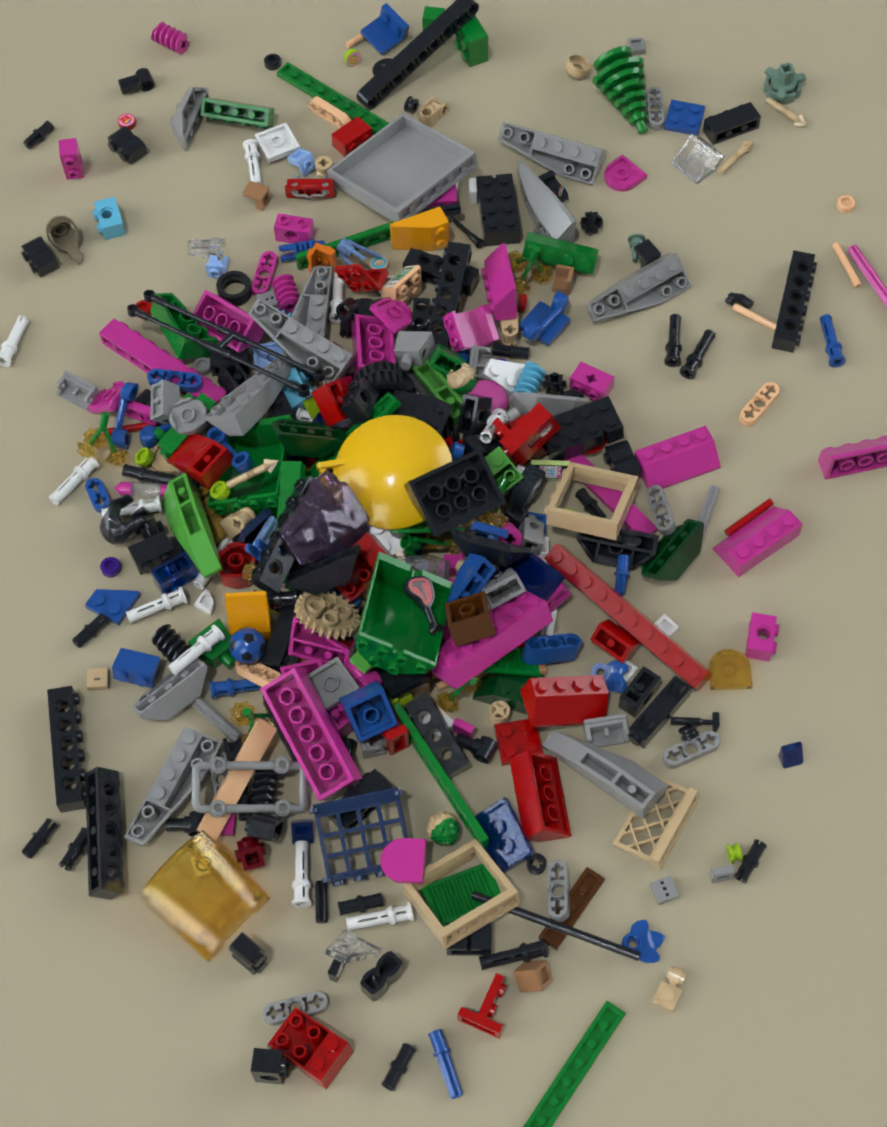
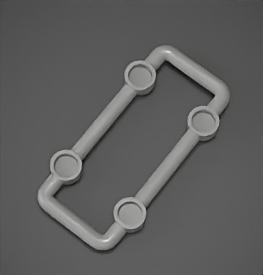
M217 756L211 759V761L197 762L192 767V807L198 813H210L215 818H220L225 813H274L276 816L283 818L289 813L303 812L307 808L308 782L298 761H290L283 756L275 761H225L224 758ZM200 770H210L216 775L223 773L225 770H274L280 775L286 774L289 770H299V804H290L287 800L283 799L275 804H225L222 800H214L211 804H200Z

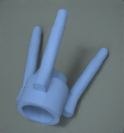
M343 238L336 247V250L339 251L338 256L347 265L352 263L346 255L349 257L352 253L364 261L367 260L355 248L380 259L382 258V255L346 238Z

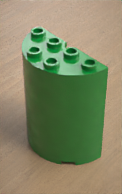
M290 414L260 419V423H255L244 436H228V443L238 453L246 451L252 457L254 463L251 469L263 464L264 459L279 461L271 473L265 471L230 488V494L224 500L216 501L209 492L207 506L214 510L215 514L228 516L244 507L252 509L256 516L265 508L272 512L271 516L277 514L282 461L289 460V454L271 424L273 421L281 418L293 420ZM231 464L216 482H227L243 473L237 472Z
M379 551L355 640L356 649L368 661L370 666L387 670L392 675H398L399 673L425 674L436 666L443 631H437L435 635L428 633L429 623L424 612L419 609L416 602L405 595L403 585L413 576L421 575L428 577L433 584L435 592L431 609L436 621L445 627L447 618L445 603H447L453 582L424 570L415 571L411 568L410 564Z

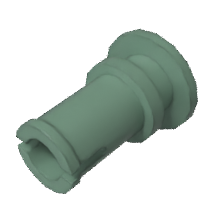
M632 234L628 237V242L632 249L633 263H638L637 257L639 263H641L642 259L634 251V246L646 240L643 234Z

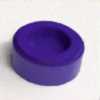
M108 557L101 562L100 569L104 576L113 578L121 572V565L117 558Z

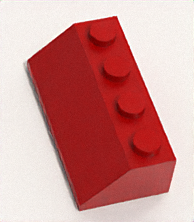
M603 675L530 678L520 689L531 728L583 725L584 720L606 717L609 692Z
M527 750L510 759L524 839L544 842L571 837L557 758Z

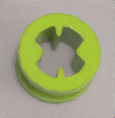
M738 842L734 843L733 846L730 844L726 845L729 862L731 864L735 863L736 860L741 862L743 857Z

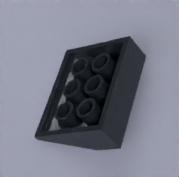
M394 390L393 396L401 405L391 415L416 418L430 425L441 435L453 407L452 405L436 397Z
M480 449L410 480L404 485L412 504L433 537L506 504Z

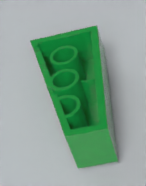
M155 293V295L165 299L167 302L186 310V307L173 293ZM152 303L150 312L154 318L194 337L217 345L218 339L215 336L211 337L204 325L200 326L196 320L171 308ZM159 325L179 359L210 357V350Z

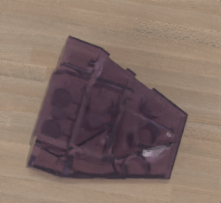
M325 470L308 485L309 489L299 499L298 502L300 503L296 510L291 512L279 531L300 565H305L347 550L367 532L370 533V528L367 525L369 516L346 482H340L337 476L329 470Z

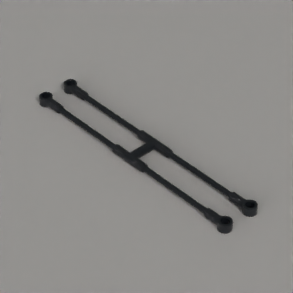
M153 290L144 291L145 302H154L171 308L216 329L217 332L226 336L215 345L151 317L150 314L140 310L136 304H130L127 307L130 317L137 316L146 321L149 320L200 344L205 349L220 356L237 361L282 382L287 387L297 391L301 397H308L310 395V386L308 384H299L292 380L284 379L233 355L232 352L224 348L234 339L302 369V371L314 376V379L318 382L325 380L324 369H315L309 365H303L249 340L248 337L222 325H216L155 295Z

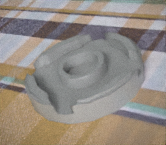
M190 397L184 398L173 405V409L169 413V422L179 434L193 435L201 431L206 425L207 420L205 416L208 412L201 401Z

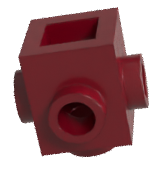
M248 836L242 838L241 841H237L238 850L234 852L237 863L242 862L244 872L265 865L263 856L267 855L264 842L259 843V839Z

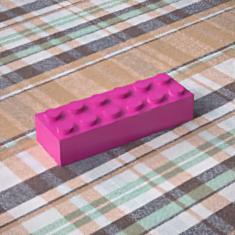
M526 590L522 594L492 609L496 635L460 646H455L451 636L440 645L436 666L431 669L433 675L455 689L460 688L550 624L553 618L547 601Z
M294 667L260 688L319 801L329 800L363 779L304 668Z

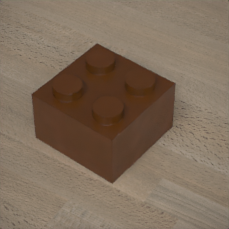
M485 591L445 603L448 628L455 646L467 645L470 642L496 635L493 613Z

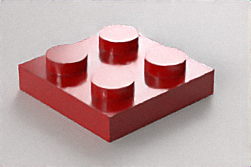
M529 719L494 724L502 766L510 765V759L527 750L543 754L537 727L531 728Z

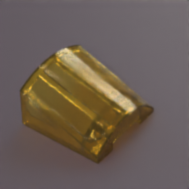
M204 830L181 846L158 869L140 892L146 906L207 962L224 947L223 943L252 913L256 914L270 899Z

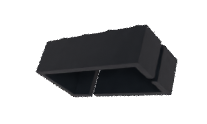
M512 173L496 175V178H493L492 175L476 177L477 199L484 247L501 245L503 243L506 245L520 243V224Z
M609 396L553 416L561 429L543 447L549 460L565 461L604 446V432H606L607 444L623 439L624 426Z

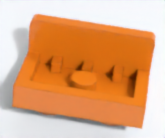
M316 242L313 248H310L307 252L308 270L311 274L314 266H332L333 277L334 269L337 266L336 250Z

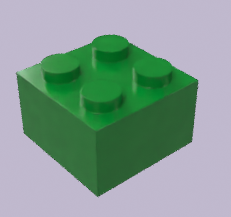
M474 15L455 33L456 40H454L456 49L460 50L463 61H466L469 67L488 61V35L476 15Z

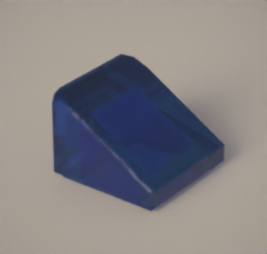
M801 742L781 746L778 757L784 769L803 763Z
M313 819L291 821L292 844L301 840L314 843Z

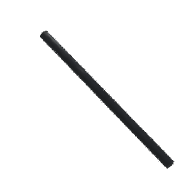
M473 891L471 896L472 900L483 904L493 898ZM515 907L507 912L639 961L641 952L519 907Z

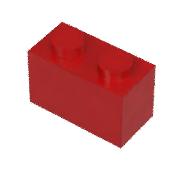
M357 116L331 134L332 146L345 157L372 137V128Z
M610 619L600 622L590 638L592 642L621 663L632 659L641 644L638 639Z

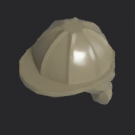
M66 216L53 217L46 225V235L49 242L57 250L67 252L69 258L79 265L82 254L77 249L79 233L75 223Z

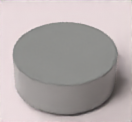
M206 357L197 358L193 362V368L199 375L206 376L211 373L210 360Z

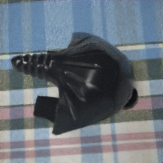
M129 494L112 500L104 517L101 519L100 532L103 538L111 544H124L131 541L140 534L139 530L142 529L143 523L147 520L146 516L149 514V511L142 506L132 514L133 520L128 522L121 521V509L134 501Z

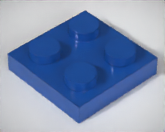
M671 99L664 130L698 136L705 106Z

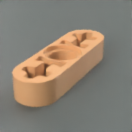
M315 96L309 102V107L315 114L338 128L351 121V118L346 113L318 96Z
M765 383L741 410L739 420L742 425L747 427L753 426L774 403L780 391L776 383ZM771 390L774 391V392H771V393L768 395V397H766L767 391H768V392L771 391ZM756 401H761L764 403L765 406L757 407L754 403ZM751 411H753L752 418H745V416H749Z
M235 661L236 673L261 687L281 676L279 672L258 661L251 664Z

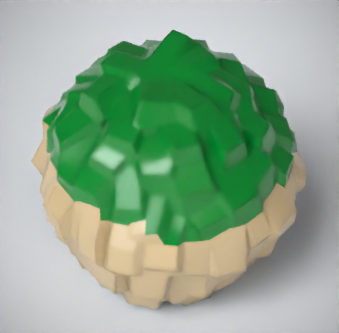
M462 363L461 369L455 372L451 369L447 374V383L453 391L467 393L475 388L477 382L475 369L470 365Z
M440 811L431 816L426 829L429 839L440 846L452 845L460 834L459 822L455 815L450 812Z

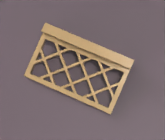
M654 775L669 785L670 788L662 795L667 796L669 803L658 807L655 804V808H652L647 814L657 812L659 821L647 824L644 817L645 825L633 829L631 823L633 819L639 818V816L631 811L613 842V847L651 863L653 868L661 870L698 803L699 796L698 790L694 788L686 789ZM676 791L683 794L681 800L674 802L671 801L669 796L670 793ZM671 808L672 816L662 820L659 811ZM662 826L663 833L652 838L649 829ZM647 830L650 839L638 842L635 833ZM633 835L634 844L624 845L620 843L623 837ZM652 843L653 851L650 856L641 852L640 846Z

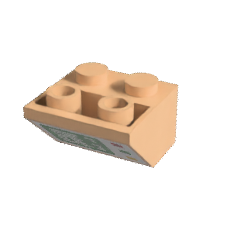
M405 266L382 286L380 290L381 298L389 297L391 300L397 302L400 300L407 305L409 300L417 296L422 290L421 266Z

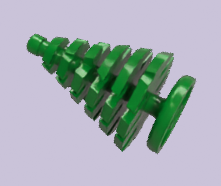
M629 46L613 48L600 55L594 61L593 66L598 73H596L597 76H594L592 80L593 84L621 112V115L628 119L632 126H637L636 129L639 134H644L648 131L647 125L644 123L647 120V112H644L647 109V104L644 101L646 99V91H644V59L640 58V56L633 57V51Z

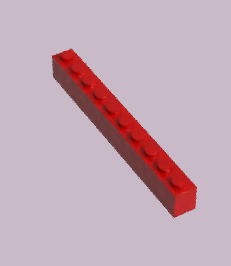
M556 543L544 559L693 688L701 689L713 675L710 670L565 546Z

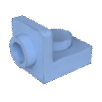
M300 148L287 157L290 164L299 167L303 176L316 169L314 157L309 151Z
M210 255L209 263L205 265L207 277L219 278L222 274L226 273L229 263L228 256Z

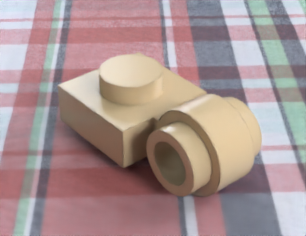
M670 966L666 975L669 984L661 981L653 998V1004L673 1013L682 993V990L676 987L677 985L682 986L687 976V973L683 972L684 969Z

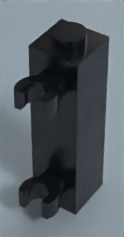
M295 605L282 607L266 645L264 655L260 660L261 664L279 672L280 675H282L280 667L301 663L299 662V657L288 655L293 617L297 614L294 612Z
M674 676L629 727V740L634 745L641 746L644 749L669 721L670 717L689 698L692 687L677 676Z

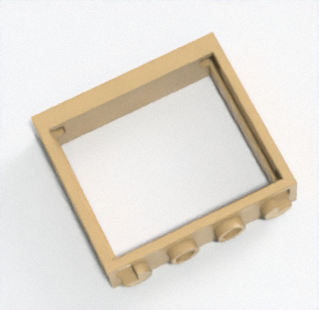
M569 462L567 469L562 471L561 481H557L556 492L551 494L550 504L545 506L544 514L547 515L546 525L616 540L637 493L638 476ZM571 480L623 491L612 519L559 508Z
M476 839L465 843L454 852L446 854L435 863L427 865L424 868L423 884L402 883L405 896L445 949L520 905L518 891ZM477 856L504 892L443 927L417 891Z

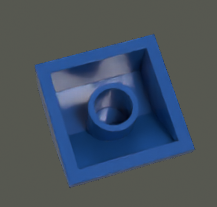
M377 680L338 698L359 743L398 725L385 691Z

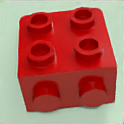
M360 264L336 266L334 269L338 277L353 292L381 290L389 274L385 268L365 270Z

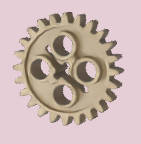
M335 591L332 594L328 592L317 595L304 592L297 599L294 610L297 613L296 618L300 619L299 623L306 624L305 629L311 628V633L318 632L319 637L326 635L327 639H330L333 636L335 640H338L339 636L345 639L346 636L351 637L352 633L355 634L360 624L361 616L358 615L359 610L354 609L355 604H349V599H342L343 595L336 596Z

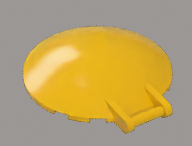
M387 415L369 420L356 428L346 438L335 460L316 464L320 483L328 488L322 503L342 501L343 505L355 518L364 524L367 523L378 529L397 530L419 525L424 521L412 504L404 485L410 480L452 462L449 448L435 429L416 418L403 415ZM327 470H333L336 488L334 493H330Z

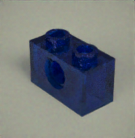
M186 551L150 570L153 581L162 595L163 593L173 592L178 587L187 584L198 576L195 564Z

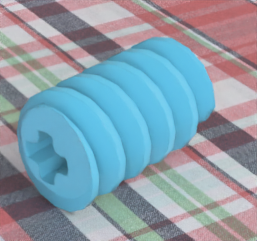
M526 362L512 393L514 391L538 393L544 381L543 378L546 375L545 370L534 362Z

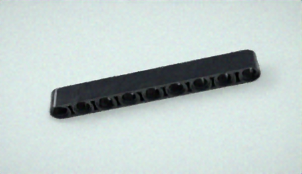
M456 0L357 92V100L370 110L375 108L478 12L479 4L474 0Z

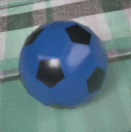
M245 627L237 630L231 636L229 642L231 655L236 661L243 664L257 662L264 655L266 649V641L263 635L254 628Z

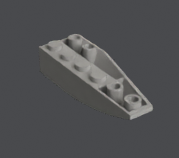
M502 122L498 140L552 170L554 173L591 185L594 184L602 168L606 153L605 149Z
M519 160L517 173L521 193L529 215L537 229L543 236L574 243L576 225L574 216L569 214L566 205L558 199L522 160Z
M667 253L609 287L585 304L592 321H598L662 304L690 288L691 284L678 254Z
M314 266L291 318L327 339L333 267Z
M260 298L256 300L248 311V315L292 360L303 365H309L315 369H324L325 380L323 382L326 384L345 377L354 365L352 354Z
M286 353L281 354L290 358ZM276 357L275 360L263 369L287 379L293 365ZM257 372L228 395L222 397L221 401L211 408L205 419L228 436H244L273 404L284 383Z
M185 726L128 828L124 839L144 847L192 793V767L194 764L200 761H211V759L216 757L223 743ZM200 770V783L203 781L208 770Z
M553 730L541 745L542 748L642 819L669 788V785L636 762L559 731Z

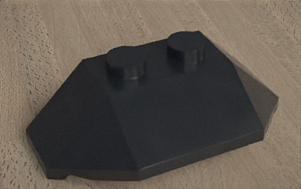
M622 527L616 540L578 532L576 540L593 563L617 567L618 555L623 554L631 556L629 570H633L656 555L659 535Z
M451 529L450 533L451 539L464 560H466L470 553L484 556L496 568V572H500V569L505 570L526 558L531 551V548Z
M357 544L347 550L290 573L286 581L287 586L317 595L328 593L336 586L340 585L342 587L347 585L354 572L361 546Z

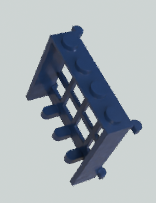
M398 787L314 804L313 808L309 809V813H314L327 876L323 878V883L328 882V884H333V887L345 885L346 880L354 879V882L367 880L369 875L375 874L376 878L386 876L381 868V864L371 865L368 850L386 847L392 842L387 840L385 825L400 822L403 838H408L399 796L404 795L403 790H398ZM396 802L399 818L384 821L380 805ZM376 806L379 822L363 825L360 810ZM356 811L359 826L343 829L340 814ZM336 815L339 831L323 834L320 818ZM380 827L383 842L367 846L364 830ZM360 831L363 847L347 850L344 834ZM340 835L343 851L327 854L324 838ZM364 851L367 867L351 870L348 855ZM344 856L347 872L331 875L328 859Z

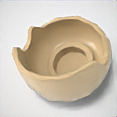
M574 54L568 57L565 68L571 77L582 79L589 74L592 64L584 56Z

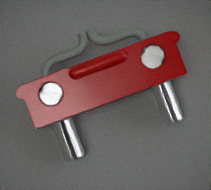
M294 174L293 179H287L285 194L287 198H307V200L312 198H334L335 187L333 179H329L328 174L327 179L326 174L323 179H299V175L296 174L295 176Z

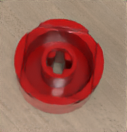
M229 543L222 551L218 552L223 570L219 571L218 574L223 585L226 587L241 589L253 585L250 583L251 573L258 564L257 560L246 552L245 543Z

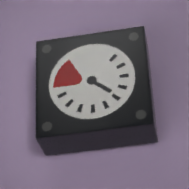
M337 953L328 970L329 979L336 983L346 964L345 956Z

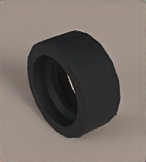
M229 271L222 274L217 280L218 295L232 304L241 306L251 298V282L245 273ZM231 283H241L245 286L244 290L238 294H227L223 290Z

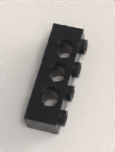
M410 248L403 262V268L412 265L421 266L422 281L436 285V282L440 281L441 277L439 275L440 265H444L445 259L439 255ZM453 262L451 265H457L458 262ZM470 265L463 294L471 297L479 281V269ZM450 278L447 282H453L455 279Z
M425 692L405 704L408 710L406 711L412 722L416 723L418 732L425 739L428 747L449 779L472 766L429 693ZM425 714H430V721L423 724L422 717ZM440 731L441 738L433 742L432 735ZM450 749L452 752L451 757L444 760L442 757L443 752Z

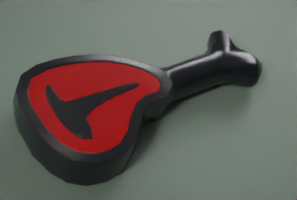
M421 575L409 578L403 585V591L424 612L429 623L428 633L435 635L437 631L442 632L444 626L436 621L431 609L435 598L431 580Z

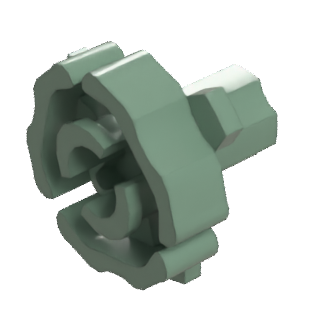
M788 62L781 64L779 69L776 70L768 67L765 70L767 77L763 91L767 92V98L771 97L783 104L793 103L795 98L800 97L802 82L806 81L805 74L795 73L793 64Z

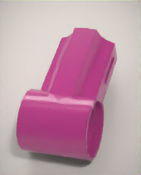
M351 658L343 664L360 688L376 680L382 686L381 677L376 671H369L363 674L350 662Z

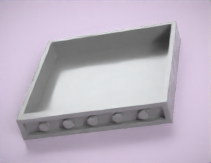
M402 113L329 168L327 173L329 179H333L336 188L396 222L418 214L477 168L478 162L476 152Z

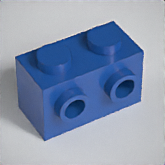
M120 648L112 665L113 679L136 684L141 687L153 688L160 672V657Z

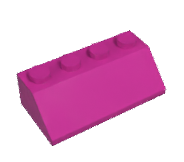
M503 243L484 260V268H481L487 302H491L489 303V308L495 321L517 319L516 286L506 244Z
M206 289L193 313L216 325H222L246 336L255 343L260 341L265 332L248 315V312ZM196 320L200 326L204 325L208 329L210 336H215L219 341L226 336ZM234 339L227 345L239 353L251 347V345L243 344Z
M355 314L352 326L354 377L358 370L370 363H376L377 361L396 363L393 332L376 316Z
M706 426L638 449L634 455L640 465L641 478L647 490L653 485H659L664 489L720 469L721 467L715 441Z
M887 435L877 439H865L858 443H846L839 447H827L821 450L818 462L825 480L887 467Z
M773 506L714 546L713 550L740 577L800 535L803 524L790 510Z

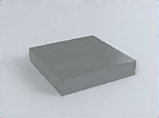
M338 657L308 674L327 712L341 704L338 698L360 688Z

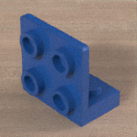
M385 3L381 7L380 16L361 29L360 33L381 55H384L407 38L409 25Z

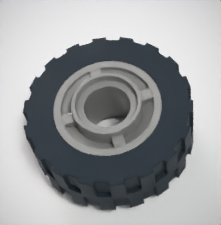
M532 464L528 465L521 474L524 478L515 484L510 500L527 509L541 489L546 472Z

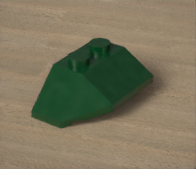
M281 418L273 421L271 424L285 450L291 456L325 458L339 450L347 438L342 429H334L317 422Z
M687 519L682 525L677 526L672 534L664 535L658 542L656 555L641 564V575L657 581H677L700 554L704 523Z
M489 673L478 680L472 699L490 705L496 701H504L509 705L510 710L527 715L520 689L530 678L540 677Z

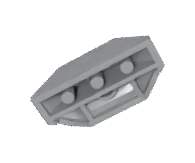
M189 87L182 97L180 104H177L175 115L170 119L173 134L184 151H188L203 116H200L202 98L209 97L208 88Z
M514 391L509 398V402L521 415L527 414L535 405L540 403L552 416H556L587 404L588 398Z
M197 658L177 676L171 672L154 685L153 688L145 692L137 700L136 704L131 707V710L142 719L168 721L170 718L175 717L179 711L192 704L201 695L208 668L207 665Z

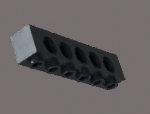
M449 241L448 248L444 249V265H440L439 275L441 277L435 286L437 294L436 298H433L431 302L432 315H429L427 319V326H429L427 332L433 333L436 346L440 343L450 349L451 344L444 326V316H439L441 312H447V314L455 311L456 314L459 312L472 257L470 244ZM453 262H459L457 265H451ZM450 278L455 279L453 282H447ZM446 295L451 296L449 299H443ZM437 329H443L441 333H435Z
M793 250L771 346L772 349L793 353L795 346H799L801 335H798V331L803 330L805 321L801 320V317L806 316L808 306L804 304L809 302L811 291L807 290L808 287L812 288L814 277L811 276V273H815L817 262H814L815 254Z
M311 476L299 478L295 482L294 491L285 503L286 508L278 517V524L268 538L269 543L261 552V559L251 573L250 583L266 591L267 594L279 593L328 490L326 486ZM286 530L289 532V538L286 535ZM278 547L281 550V555L278 553ZM270 565L272 566V573L269 570Z
M72 686L48 689L56 805L61 813L86 809V788H84L86 769L82 767V762H85V753L80 743L84 742L82 730H79V724L82 723L81 712L77 711V705H80L79 693H75ZM69 708L67 712H61L63 709ZM71 727L70 730L63 731L64 728ZM67 746H73L68 751L64 750ZM69 765H75L72 769L66 770ZM76 784L75 788L68 790L70 785Z
M96 767L85 774L88 889L90 897L111 900L123 894L124 889L119 771Z

